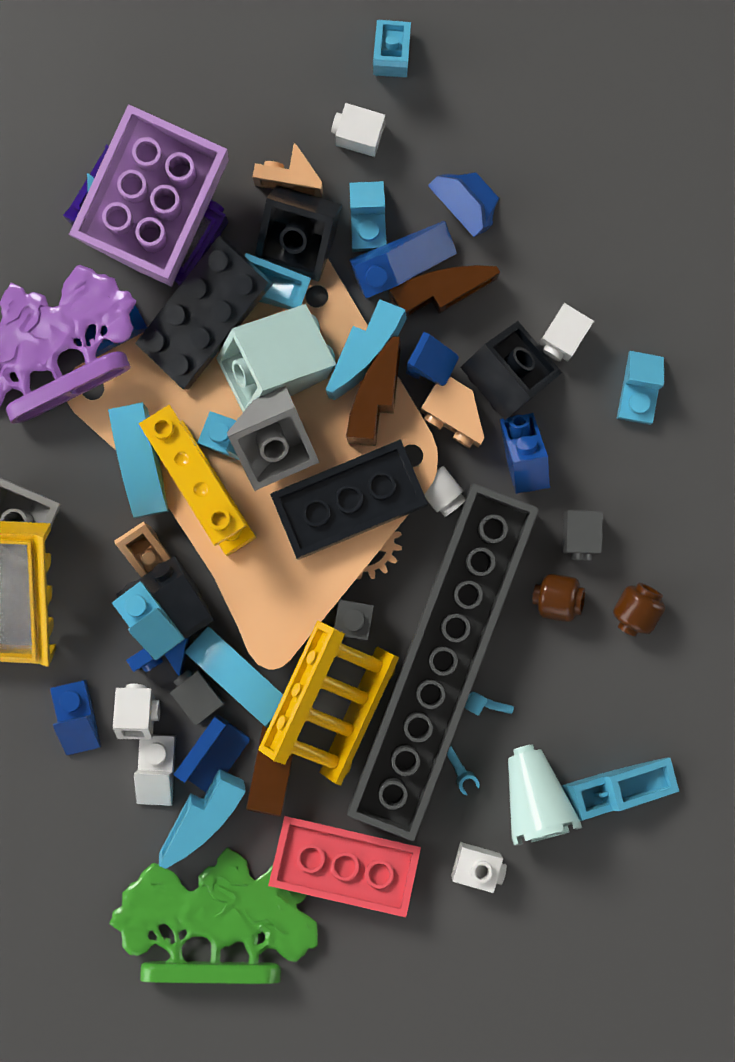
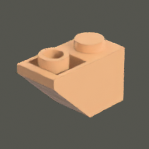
M449 377L444 386L436 383L420 410L425 415L424 421L438 430H441L443 426L455 433L452 438L467 448H471L472 444L479 447L484 440V434L473 390L452 377Z

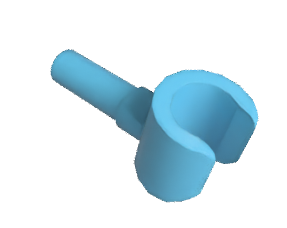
M476 692L469 694L464 707L478 716L484 706L490 710L512 714L514 710L512 705L495 702Z
M452 746L449 747L447 757L457 774L456 783L460 791L467 795L463 787V782L466 779H472L479 789L480 784L476 775L465 769Z

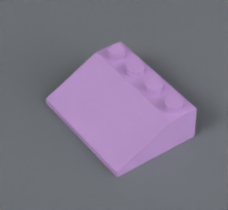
M128 104L69 235L128 267L172 287L229 161L227 149Z

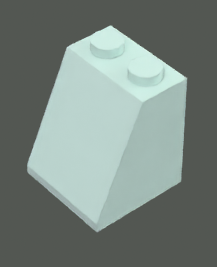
M306 304L232 328L216 357L242 412L247 409L253 400L285 386L290 396H293L327 379L336 366L334 351L323 339L320 333L319 322L310 313Z

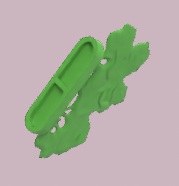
M227 847L217 858L215 866H208L198 876L199 887L194 891H188L173 871L164 869L157 863H152L140 874L137 881L131 883L122 892V906L112 912V919L109 924L121 932L122 947L129 955L139 956L146 953L154 944L164 948L170 954V958L167 961L144 962L140 969V981L274 984L281 982V967L277 963L259 962V955L265 949H275L286 960L297 962L306 954L308 948H315L318 945L317 922L297 909V904L304 901L306 894L268 886L273 866L257 880H254L249 875L247 860ZM166 924L174 933L175 943L171 944V938L164 940L159 931L160 925ZM186 929L187 934L185 938L180 940L179 932ZM149 931L155 933L156 940L149 939ZM263 932L265 940L263 943L257 944L258 934ZM195 936L207 938L211 942L210 962L185 961L182 956V946L187 940ZM236 942L244 943L249 954V962H220L222 948Z

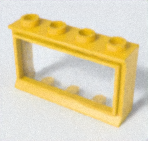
M0 521V662L34 663L49 667L56 651V645L49 644V637L54 627L53 617H48V605L51 601L53 590L52 585H47L46 574L51 565V554L45 553V540L51 531V523Z

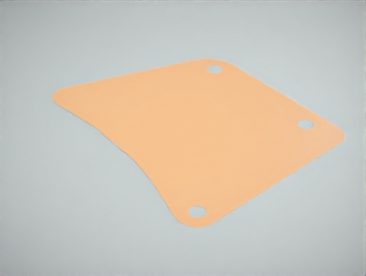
M327 259L320 281L310 280L307 288L308 290L315 285L324 287L328 292L327 302L321 307H312L304 297L302 305L306 304L310 313L317 318L320 325V333L326 344L333 349L337 364L352 327L355 326L366 331L368 325L331 262ZM258 302L241 325L288 309ZM143 333L97 357L121 351L126 354L131 366L125 373L103 383L104 392L101 397L89 400L81 394L67 401L72 411L115 450L108 409L143 402L149 410V416L170 404L179 420L185 422L197 442L210 411L236 421L243 414L216 359L217 355L189 389H182L135 344ZM85 362L78 365L73 370L85 365ZM333 369L327 379L291 396L319 463L254 491L240 460L200 446L257 537L229 556L224 554L219 544L213 545L159 458L168 508L213 575L237 624L247 651L258 665L268 670L283 667L293 658L311 635L317 620L322 622L408 516L405 515L297 560L270 494L400 439L404 447L410 444L416 445L423 452L422 462L418 466L413 467L424 494L435 479L438 465V450L434 437L399 377L397 380L394 414L380 412L376 446L348 444L346 438L350 412L362 381L338 399H330L326 393V387L334 371Z

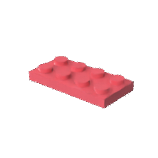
M284 816L268 886L406 917L421 847Z

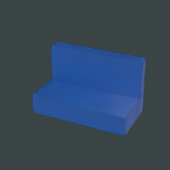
M216 715L173 775L184 783L189 780L201 790L207 792L219 769L225 772L229 771L249 743L250 737L221 716Z

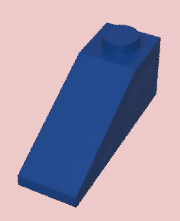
M442 221L351 258L349 261L361 292L365 298H369L406 282L454 256L457 252L446 221Z

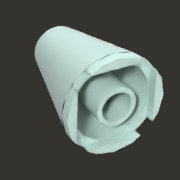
M533 744L514 749V756L508 758L513 845H522L521 837H524L525 841L531 840V842H536L569 833L568 825L571 824L573 829H581L580 819L542 749L534 750Z

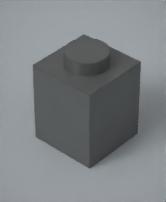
M567 510L563 512L562 553H571V560H592V554L602 553L603 511Z
M339 599L334 628L345 633V637L368 640L374 605Z
M189 669L173 681L177 687L170 694L195 726L226 703V700L202 670H198L193 674Z

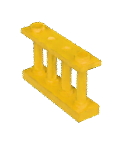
M170 404L138 423L214 546L219 544L224 554L229 556L257 538L202 449L197 444L183 420H179Z
M317 620L258 750L273 761L283 765L286 764L291 754L321 764L322 767L319 773L341 786L345 776L351 769L352 760L384 690L394 675L399 657L380 647H376L372 656L342 643L345 633ZM336 656L366 669L358 688L327 676ZM320 689L351 701L343 720L312 708ZM306 721L337 733L329 752L297 740Z

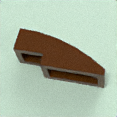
M481 265L451 267L432 271L409 279L390 289L389 298L394 305L406 310V317L430 303H433L440 314L497 280L500 271L497 266Z
M393 336L388 341L364 376L349 416L346 433L348 444L376 446L380 412L394 414L401 353L400 337Z
M263 725V727H262V732H261V737H260L259 746H260V744H261V742H262V740H263V738H264V735H265V733H266V731H267V729H268V728H266L264 725ZM258 750L246 810L281 817L294 754H291L286 764L283 765L273 761Z

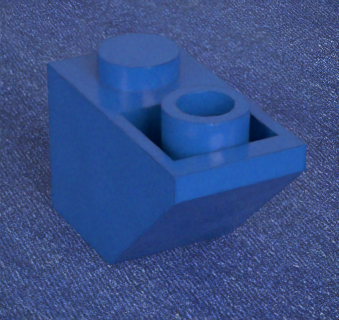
M534 413L515 415L506 420L504 418L500 419L508 469L515 493L519 494L550 488L548 455Z

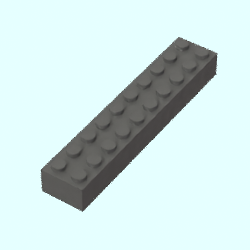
M474 483L470 486L349 805L347 816L411 841L415 840L539 508Z

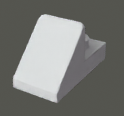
M153 734V739H139L138 770L134 772L137 804L172 806L176 735Z

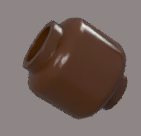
M548 574L543 579L542 584H535L532 603L538 605L539 613L543 618L570 622L576 615L582 614L585 602V588L580 587L577 578Z
M639 582L637 586H627L613 609L614 616L620 622L618 628L634 637L637 636L638 632L650 634L665 611V604L661 600L663 595L644 583Z

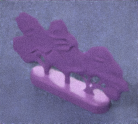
M78 265L65 280L61 292L62 297L59 305L56 307L48 306L44 295L36 292L27 294L24 288L12 282L10 283L0 301L2 313L0 322V407L6 393L12 388L21 391L24 395L10 402L6 407L11 423H21L35 418L130 369L131 366L127 356L121 351L111 352L99 358L95 356L99 345L104 339L110 340L113 343H123L130 339L133 330L129 314L136 304V300L132 298L130 292L119 290L115 278H111L106 274H96L93 269ZM95 324V340L94 338L90 339L91 345L87 346L85 339L86 330L89 325ZM106 326L108 329L107 333L102 336L100 333L101 328ZM74 339H81L82 346H77L74 343ZM67 349H77L83 352L85 365L62 375L57 363L58 356ZM48 370L52 372L54 381L34 391L30 390V374L33 371ZM15 372L19 381L13 382L10 374Z

